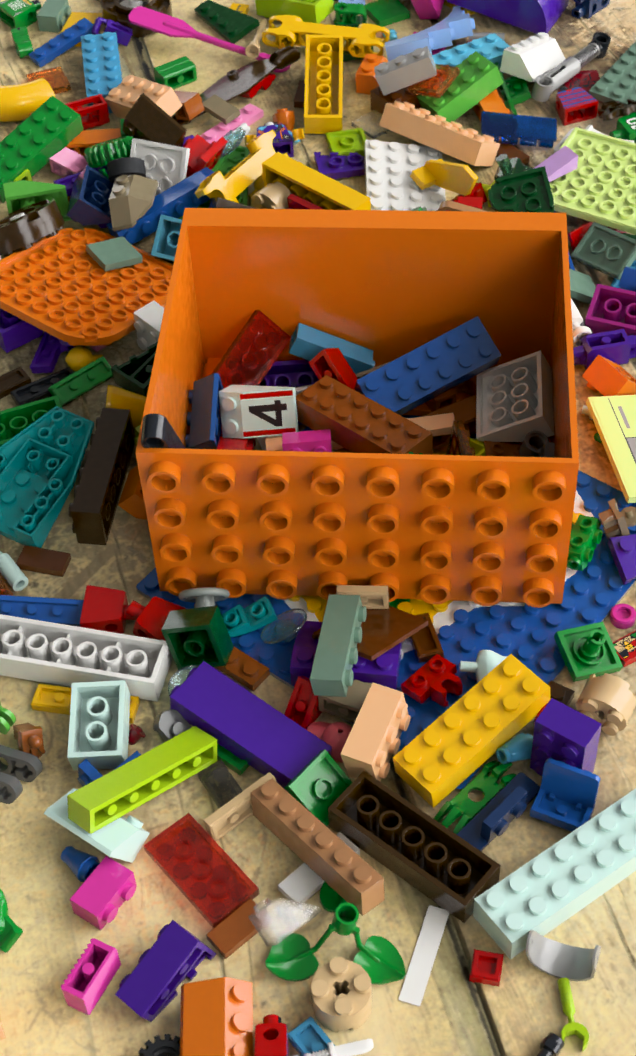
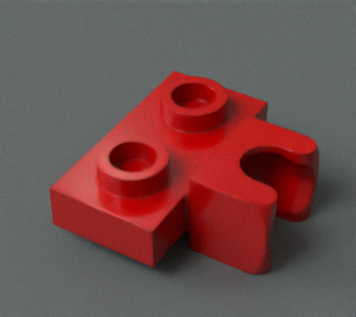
M438 654L433 656L401 684L402 692L422 704L431 696L432 700L442 707L449 706L448 701H446L447 693L459 696L463 692V686L460 678L455 675L457 673L456 665Z

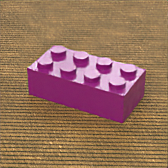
M597 284L585 318V326L590 328L592 334L625 329L627 336L635 335L636 292Z

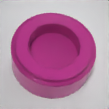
M617 604L611 609L610 622L615 627L628 629L635 624L636 611L632 606Z

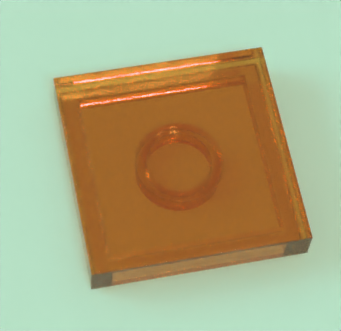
M61 66L26 74L28 82L44 78L50 84L54 94L71 90L70 83Z

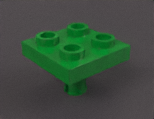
M603 621L557 631L554 635L556 644L573 682L588 679L594 673L598 677L604 675V673L619 672L623 668Z

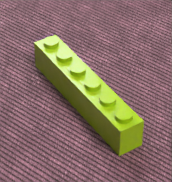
M196 726L184 731L67 795L68 819L89 834H92L216 763L217 739Z

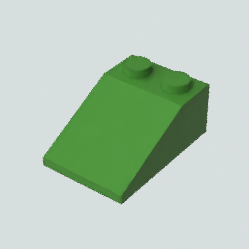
M26 180L3 183L9 214L46 199L50 203L52 202L51 199H55L64 221L72 220L66 215L69 203L65 185Z

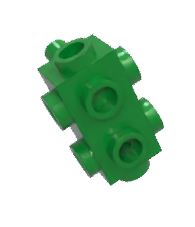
M579 515L575 525L572 523L567 560L568 568L583 571L588 566V562H591L597 544L601 542L603 534L600 529L601 521L598 518Z

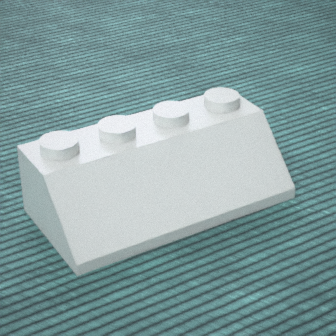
M540 32L505 48L500 71L534 82L538 75L547 74L563 62L565 57L556 40L549 37V34Z

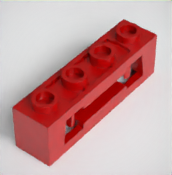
M102 94L65 104L80 114L84 130L110 123L108 105ZM93 103L92 106L82 108V105Z

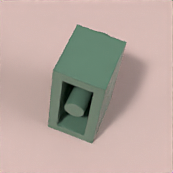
M68 0L45 1L36 15L39 31L60 32L71 15V7L68 4Z

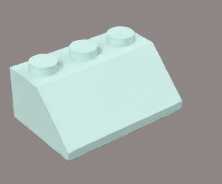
M75 788L46 809L45 815L109 857L131 863L135 860L150 834L141 828L144 823L131 815L128 818L121 816L89 834L68 819L67 795L78 790Z

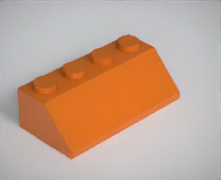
M221 977L185 983L181 986L180 1056H253L252 982Z

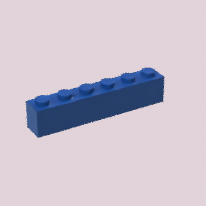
M205 167L156 195L153 206L143 217L136 221L137 223L132 228L113 231L112 223L106 224L110 235L116 238L123 236L133 245L157 231L161 215L179 218L183 216L185 208H196L210 200L208 196L204 195L197 198L195 191L200 183L213 174L214 171Z

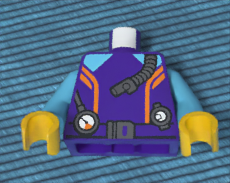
M267 122L264 126L257 128V134L245 135V146L251 139L274 130L276 134L272 141L274 151L282 154L287 153L289 157H294L293 146L297 145L301 139H305L303 128H298L291 132L287 130L284 124L275 125L273 122Z

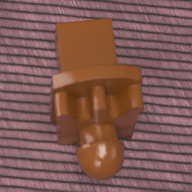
M30 723L13 726L14 739L18 741L19 751L32 754L38 758L46 752L44 750L41 726H34Z

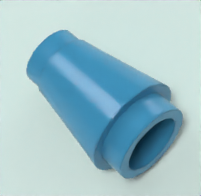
M519 733L498 748L496 756L499 762L505 764L531 759L533 736L529 733Z

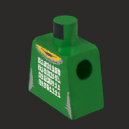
M6 0L0 2V20L12 29L28 27L37 21L36 11L41 9V3L39 0L31 2L29 0Z

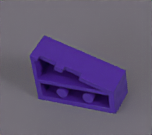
M174 920L160 930L157 941L150 949L143 952L139 958V964L132 973L122 979L119 985L120 989L115 994L140 1017L150 1022L178 995L175 989L186 977L192 980L197 975V971L194 969L206 957L211 960L216 955L212 949Z

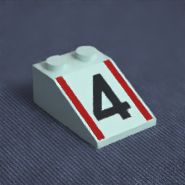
M230 385L219 391L223 438H259L282 436V433L299 432L295 387Z

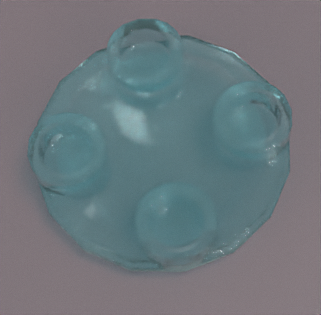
M242 127L238 128L235 132L230 130L224 136L228 143L220 158L231 154L239 147L246 133Z

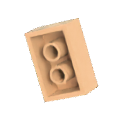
M372 683L341 751V757L349 777L356 779L363 771L380 782L382 778L385 779L390 770L389 761L392 754H397L401 742L399 739L401 733L408 729L411 720L407 710L408 704L405 702L403 692Z

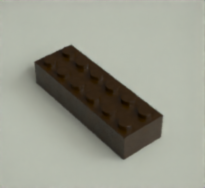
M102 408L100 417L96 418L95 434L92 433L91 447L85 454V467H82L80 470V483L74 489L75 499L69 505V517L73 519L72 531L76 533L78 543L107 544L135 446V435L129 409Z
M365 771L328 808L329 827L338 833L341 832L361 850L463 923L473 914L474 899L499 882L500 864Z

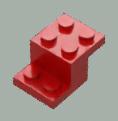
M198 134L193 139L189 138L183 145L185 148H190L186 178L205 167L212 170L218 163L228 141L221 137L217 142L212 141L210 144Z

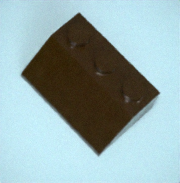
M144 93L140 95L126 115L122 129L127 136L136 139L180 147L183 146L186 134L184 127Z

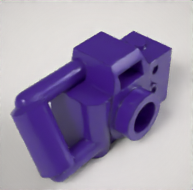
M102 17L95 19L91 31L93 35L101 34L99 30L101 24L104 23L106 26L103 33L116 32L117 42L128 46L133 29Z

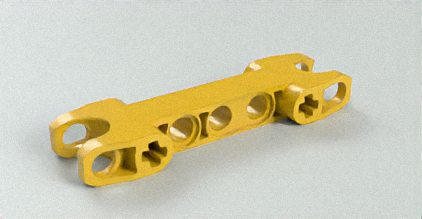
M274 15L268 20L269 28L262 32V42L267 46L278 49L288 45L292 47L294 45L306 46V35L308 34L343 35V51H349L353 57L364 58L366 54L372 53L383 56L384 44L390 40V31L382 26L362 23L358 27L310 23L303 22L298 16ZM273 21H279L281 26H274ZM382 32L386 38H377L376 33ZM266 35H274L276 39L274 41H270L267 39ZM371 46H377L380 51L373 52Z
M274 130L251 139L246 144L250 154L226 175L223 176L219 170L205 178L195 191L197 198L206 195L210 199L219 197L239 203L236 197L263 174L262 163L276 153L272 145L273 138L276 136Z

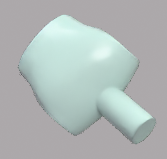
M481 650L477 654L476 662L460 661L459 671L476 673L478 683L508 656H502L491 650Z

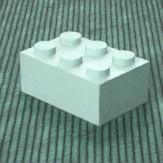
M125 680L72 683L67 758L73 770H78V765L85 759L96 769H115L128 758L130 691Z

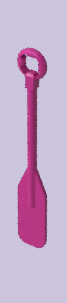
M138 6L128 16L130 23L170 37L195 38L247 56L245 53L246 48L197 32L185 21L164 13ZM262 52L254 59H269L271 55ZM291 65L283 69L276 68L273 72L283 73L287 71Z

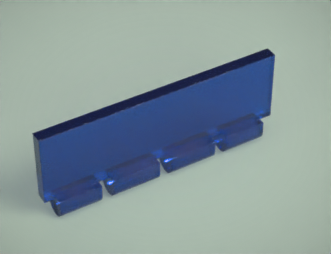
M482 111L481 135L485 134L494 137V141L497 143L499 142V136H501V143L517 145L518 138H520V145L534 147L537 144V140H539L538 147L553 148L554 142L557 141V119Z

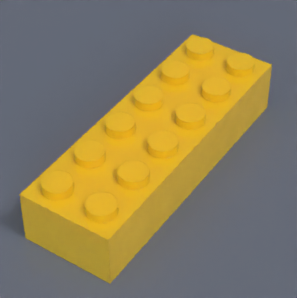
M306 35L304 134H325L342 131L343 35Z
M280 152L275 153L262 163L264 186L270 182L273 184L280 182L292 194L322 207L323 210H371L370 197Z
M510 654L393 757L395 772L434 808L551 700L550 686Z

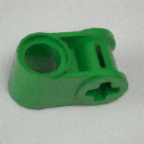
M336 3L334 5L335 18L333 23L335 25L366 23L367 8L365 5L360 3Z

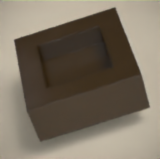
M551 680L548 684L550 686V699L553 698L569 706L574 698L575 691Z

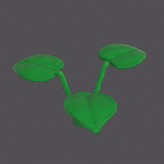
M326 882L323 883L320 890V903L326 911L335 912L332 924H329L326 932L312 948H310L309 941L304 936L296 933L285 934L272 945L265 961L266 968L281 979L287 981L306 980L318 969V960L313 953L317 952L330 934L335 931L343 936L350 935L351 933L354 934L356 946L360 951L355 955L353 962L361 965L368 973L372 984L381 985L399 981L406 975L403 959L390 941L380 936H371L367 939L365 945L361 943L360 928L356 926L359 918L357 907L345 901Z

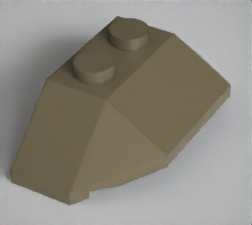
M135 174L121 175L115 178L109 197L113 231L134 227L137 223L136 221L143 217L153 206L159 185L157 180Z

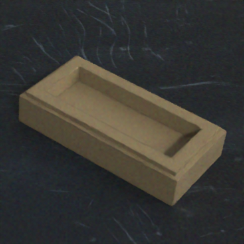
M215 94L203 102L204 111L226 125L240 115L238 108Z

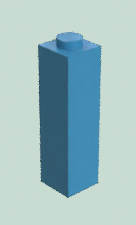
M298 323L290 338L288 353L309 361L323 349L339 348L355 374L375 366L373 350L302 323Z

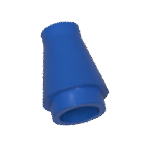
M72 846L66 847L61 853V860L66 863L80 882H84L100 864L97 857L77 850Z

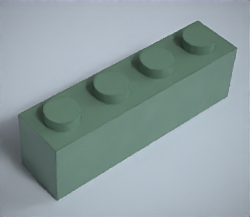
M329 594L310 675L314 696L346 697L348 686L353 684L352 667L358 661V650L356 647L357 643L362 641L361 623L366 621L367 616L366 606H362L360 595Z

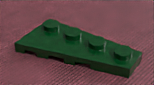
M210 0L202 2L194 9L198 17L232 44H235L260 25L258 19Z

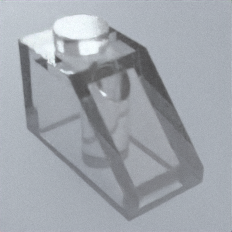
M267 897L253 907L255 912L248 917L266 946L270 947L277 945L321 913L322 910L319 906L283 898L270 901Z

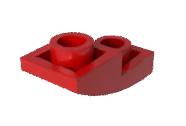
M270 73L248 92L240 95V97L252 99L259 89L267 90L276 78V75Z

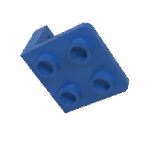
M551 758L546 759L540 790L531 807L530 816L573 832L591 819L595 808L600 777L590 771L573 767L562 761Z

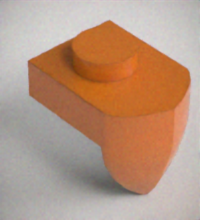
M288 108L277 110V113L272 115L273 122L284 124L287 130L292 132L295 125L294 110L288 111Z

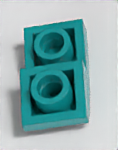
M266 596L246 608L239 604L222 614L230 638L255 631L278 619L270 600Z

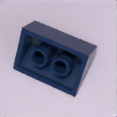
M86 165L74 181L66 215L84 226L112 223L109 197L114 183H111L109 178Z

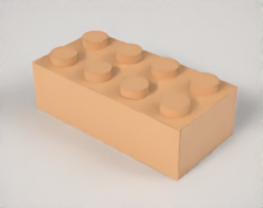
M131 74L124 77L122 82L116 88L110 90L109 94L104 98L114 115L125 119L130 109L143 93L170 116L182 106L172 87Z

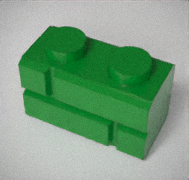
M186 56L154 68L155 82L172 87V89L197 80L196 66Z

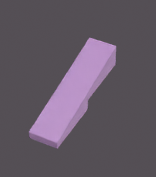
M565 145L535 168L545 166L548 180L551 182L577 169L578 155Z

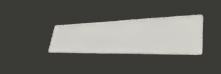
M431 905L428 906L399 996L400 1001L417 1006L421 1005L449 916V912L445 909Z

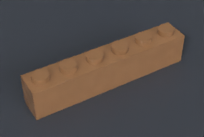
M273 778L250 792L253 815L345 901L355 905L362 916L385 900L384 877Z

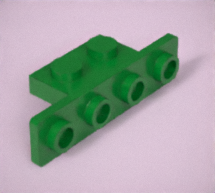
M496 62L494 64L497 65L504 82L499 88L506 108H509L510 111L512 110L513 115L517 116L514 105L532 98L524 79L515 76L505 79L500 71L499 63Z

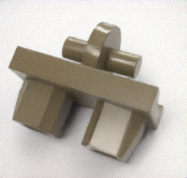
M615 499L607 501L610 509L599 513L598 516L608 541L611 537L630 535L628 527L636 525V507L629 506L619 512Z

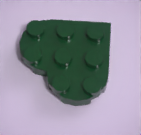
M545 166L500 177L495 180V184L488 190L489 203L495 212H554V199Z

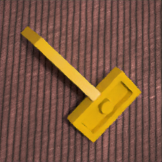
M442 159L426 161L424 166L413 170L410 174V177L421 190L436 185L464 196L471 193L478 180L477 175L468 165L444 162Z

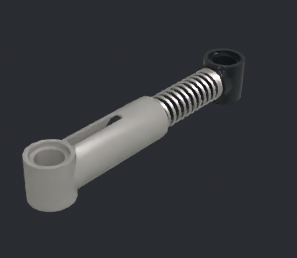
M603 32L594 33L592 41L573 57L565 59L547 74L538 75L532 89V98L539 102L548 101L551 93L578 74L587 63L594 58H604L611 41L610 36Z

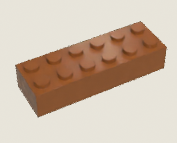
M328 375L296 396L298 421L313 430L330 429L331 440L353 453L409 454L411 451L414 454L433 455L432 432Z

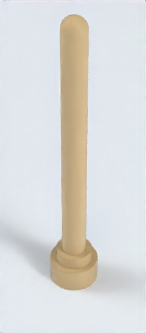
M265 18L260 19V25L257 27L253 41L246 46L245 53L251 59L259 56L261 50L259 43L267 23Z

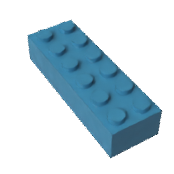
M116 32L81 36L86 97L102 94L103 98H105L110 90L116 88L122 82ZM108 105V112L113 113Z

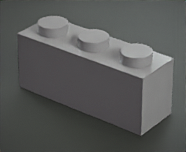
M428 46L418 48L414 52L400 55L396 59L382 62L374 67L375 78L383 95L437 75L436 64Z

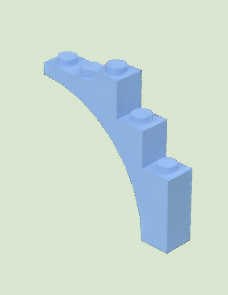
M454 6L452 12L439 23L415 34L385 42L388 61L396 59L400 55L414 52L418 48L428 46L432 55L431 50L453 46L452 40L473 36L472 30L476 29L474 18L470 19L469 13L465 14L464 10L461 11L460 6Z

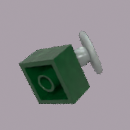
M203 587L187 589L179 593V599L184 602L195 603L194 608L170 611L161 629L178 671L191 670L194 667L198 668L203 661L212 667L226 666L234 645L218 605L215 606V602L227 599L230 596L228 590Z

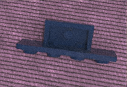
M519 772L457 835L482 852L496 836L499 837L506 831L509 823L515 817L519 818L523 814L527 805L537 796L540 786L523 772Z

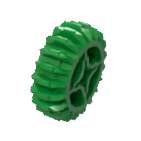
M123 136L87 147L84 150V157L88 166L91 168L102 167L112 160L130 157L133 137Z

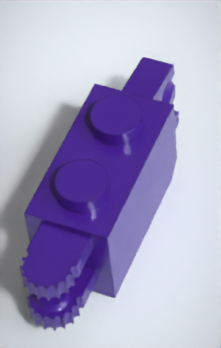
M625 329L585 335L581 339L580 346L573 348L574 365H583L585 370H587L598 354L618 365L627 364L630 358L636 357V334L627 336Z

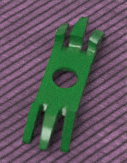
M494 760L486 764L482 771L451 801H447L434 819L440 822L448 813L442 822V825L448 828L456 819L462 816L453 831L457 835L516 776L515 773L508 774L501 778L500 783H497L499 778L512 767L513 763L500 764L499 761ZM472 790H480L483 792L484 798L479 802H474L469 799L468 794Z

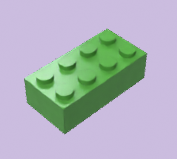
M475 51L449 71V73H455L456 76L451 83L445 86L447 88L441 95L434 96L421 93L417 98L422 109L430 111V115L443 116L447 122L451 123V121L458 119L504 82L497 65Z

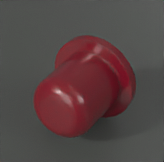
M131 724L128 743L134 745L141 737L145 738L146 735L141 727Z

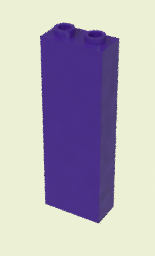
M205 661L198 668L194 667L187 675L186 680L180 686L174 687L170 693V710H177L190 725L196 726L216 738L219 745L241 760L247 761L251 767L263 775L270 772L276 778V782L283 788L321 750L325 749L331 756L332 746Z

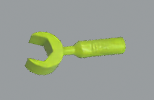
M560 978L557 980L563 1013L568 1018V1024L563 1027L560 1038L564 1042L565 1037L576 1035L583 1041V1052L588 1045L589 1032L583 1024L574 1022L575 1006L569 978Z

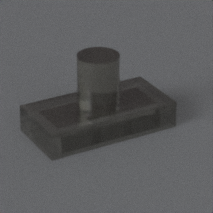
M222 760L198 772L199 780L218 808H221L243 792Z

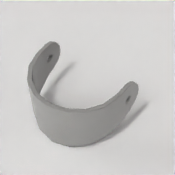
M530 930L526 942V955L535 967L551 976L569 978L570 981H588L594 978L601 951L600 945H596L594 949L570 946L548 939L536 931Z

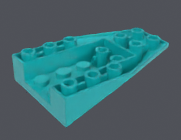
M55 406L0 447V535L24 546L42 548L75 484L95 426L93 421Z

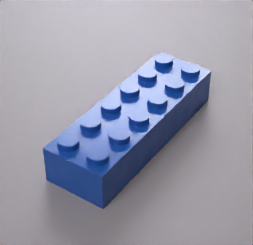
M477 316L356 380L354 389L393 412L403 415L497 365L501 358V353Z

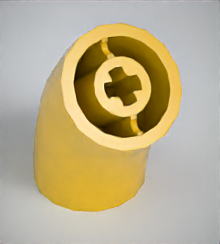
M40 78L23 84L0 86V122L25 120L30 116V113L37 110L52 95L56 98L50 84L44 78Z

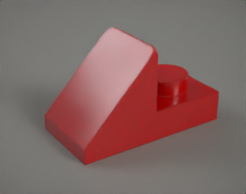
M303 675L298 676L284 713L285 716L306 730L322 713V711H319L318 696H314L309 678Z

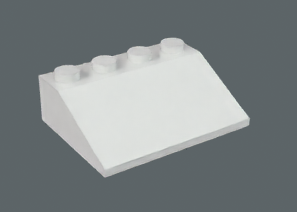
M541 350L489 368L477 375L476 439L478 441L523 442L526 435L531 431H540L547 437L554 435L552 368Z

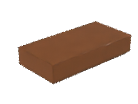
M250 898L206 934L207 940L227 959L268 925L270 917Z

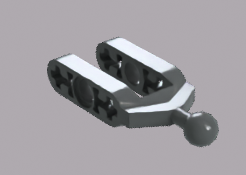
M0 745V757L4 758L8 765H5L0 760V802L11 804L23 791L19 780L24 782L34 781L42 772L43 766L40 759L32 754Z

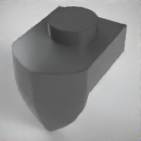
M174 709L159 713L153 723L154 731H157L165 741L192 728L183 716Z

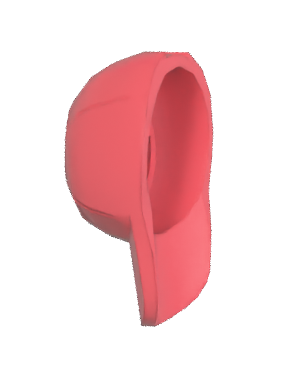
M317 721L311 723L307 730L332 746L331 757L335 762L343 763L341 751L351 732L352 726L344 722L327 723Z

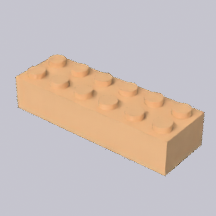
M394 101V104L386 103L379 126L473 166H493L500 146L499 143L494 141V137L485 134L483 136L478 135L477 130L461 128L462 124L454 121H451V123L447 122L445 117L430 115V111L422 108L418 110L414 108V104L408 102Z

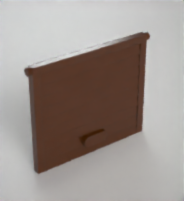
M389 606V609H366V621L361 623L362 641L357 643L356 647L358 656L373 661L426 627L428 620ZM321 628L312 634L313 639H319Z

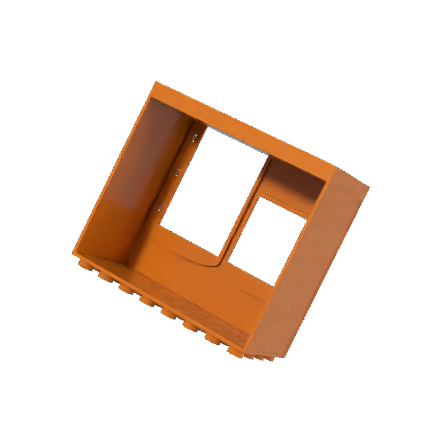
M185 208L143 417L148 414H160L166 417L186 449L143 448L141 444V422L135 452L160 591H167L178 596L183 590L214 587L228 590L230 593L228 598H238L244 594L270 595L280 600L290 599L294 596H320L328 600L329 594L336 595L337 585L388 586L389 602L396 599H422L429 604H442L448 600L474 601L482 606H492L499 602H519L536 608L546 607L550 604H562L579 469L566 213ZM478 316L501 353V358L495 366L541 350L552 368L554 435L547 438L549 442L555 443V458L186 448V434H190V426L187 425V414L192 412V404H189V390H193L194 381L214 373H219L224 389L230 386L233 364L304 360L288 353L290 338L298 323L373 350L374 367L394 361ZM458 393L456 394V402L468 398L471 395L467 393ZM424 403L403 415L423 416L430 413L431 410Z

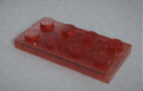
M255 310L212 374L219 373L223 389L230 385L259 386L292 337L260 310Z
M190 813L183 816L144 845L145 852L213 928L250 898L253 900L259 895V888Z

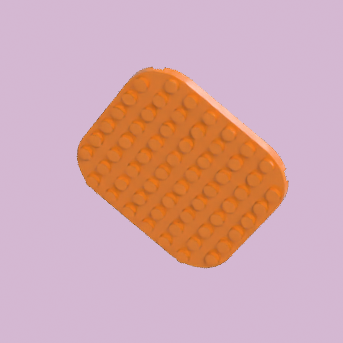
M73 228L61 229L57 231L58 234L50 238L45 236L38 242L33 243L31 248L24 251L20 249L0 260V308L50 335L68 342L71 346L111 345L135 330L133 314L135 311L153 300L165 308L173 269L172 264L133 246L143 256L142 263L105 272L86 252V245L116 237L92 228H84V230H73Z

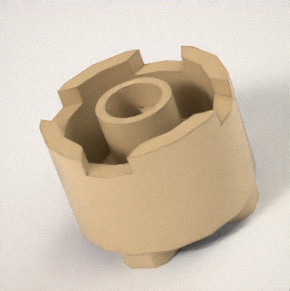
M270 182L252 196L251 207L258 209L289 208L287 197L291 194V191L280 182L274 184Z
M594 673L588 678L576 702V709L578 712L601 723V729L605 734L616 736L618 731H622L627 726L636 707V693L633 694L628 690L630 684L617 676L604 673L603 677H596Z
M336 957L317 970L311 983V1001L315 1018L323 1027L333 1032L351 1028L356 1030L367 1021L372 1011V983L368 973L361 965L346 960L343 957Z

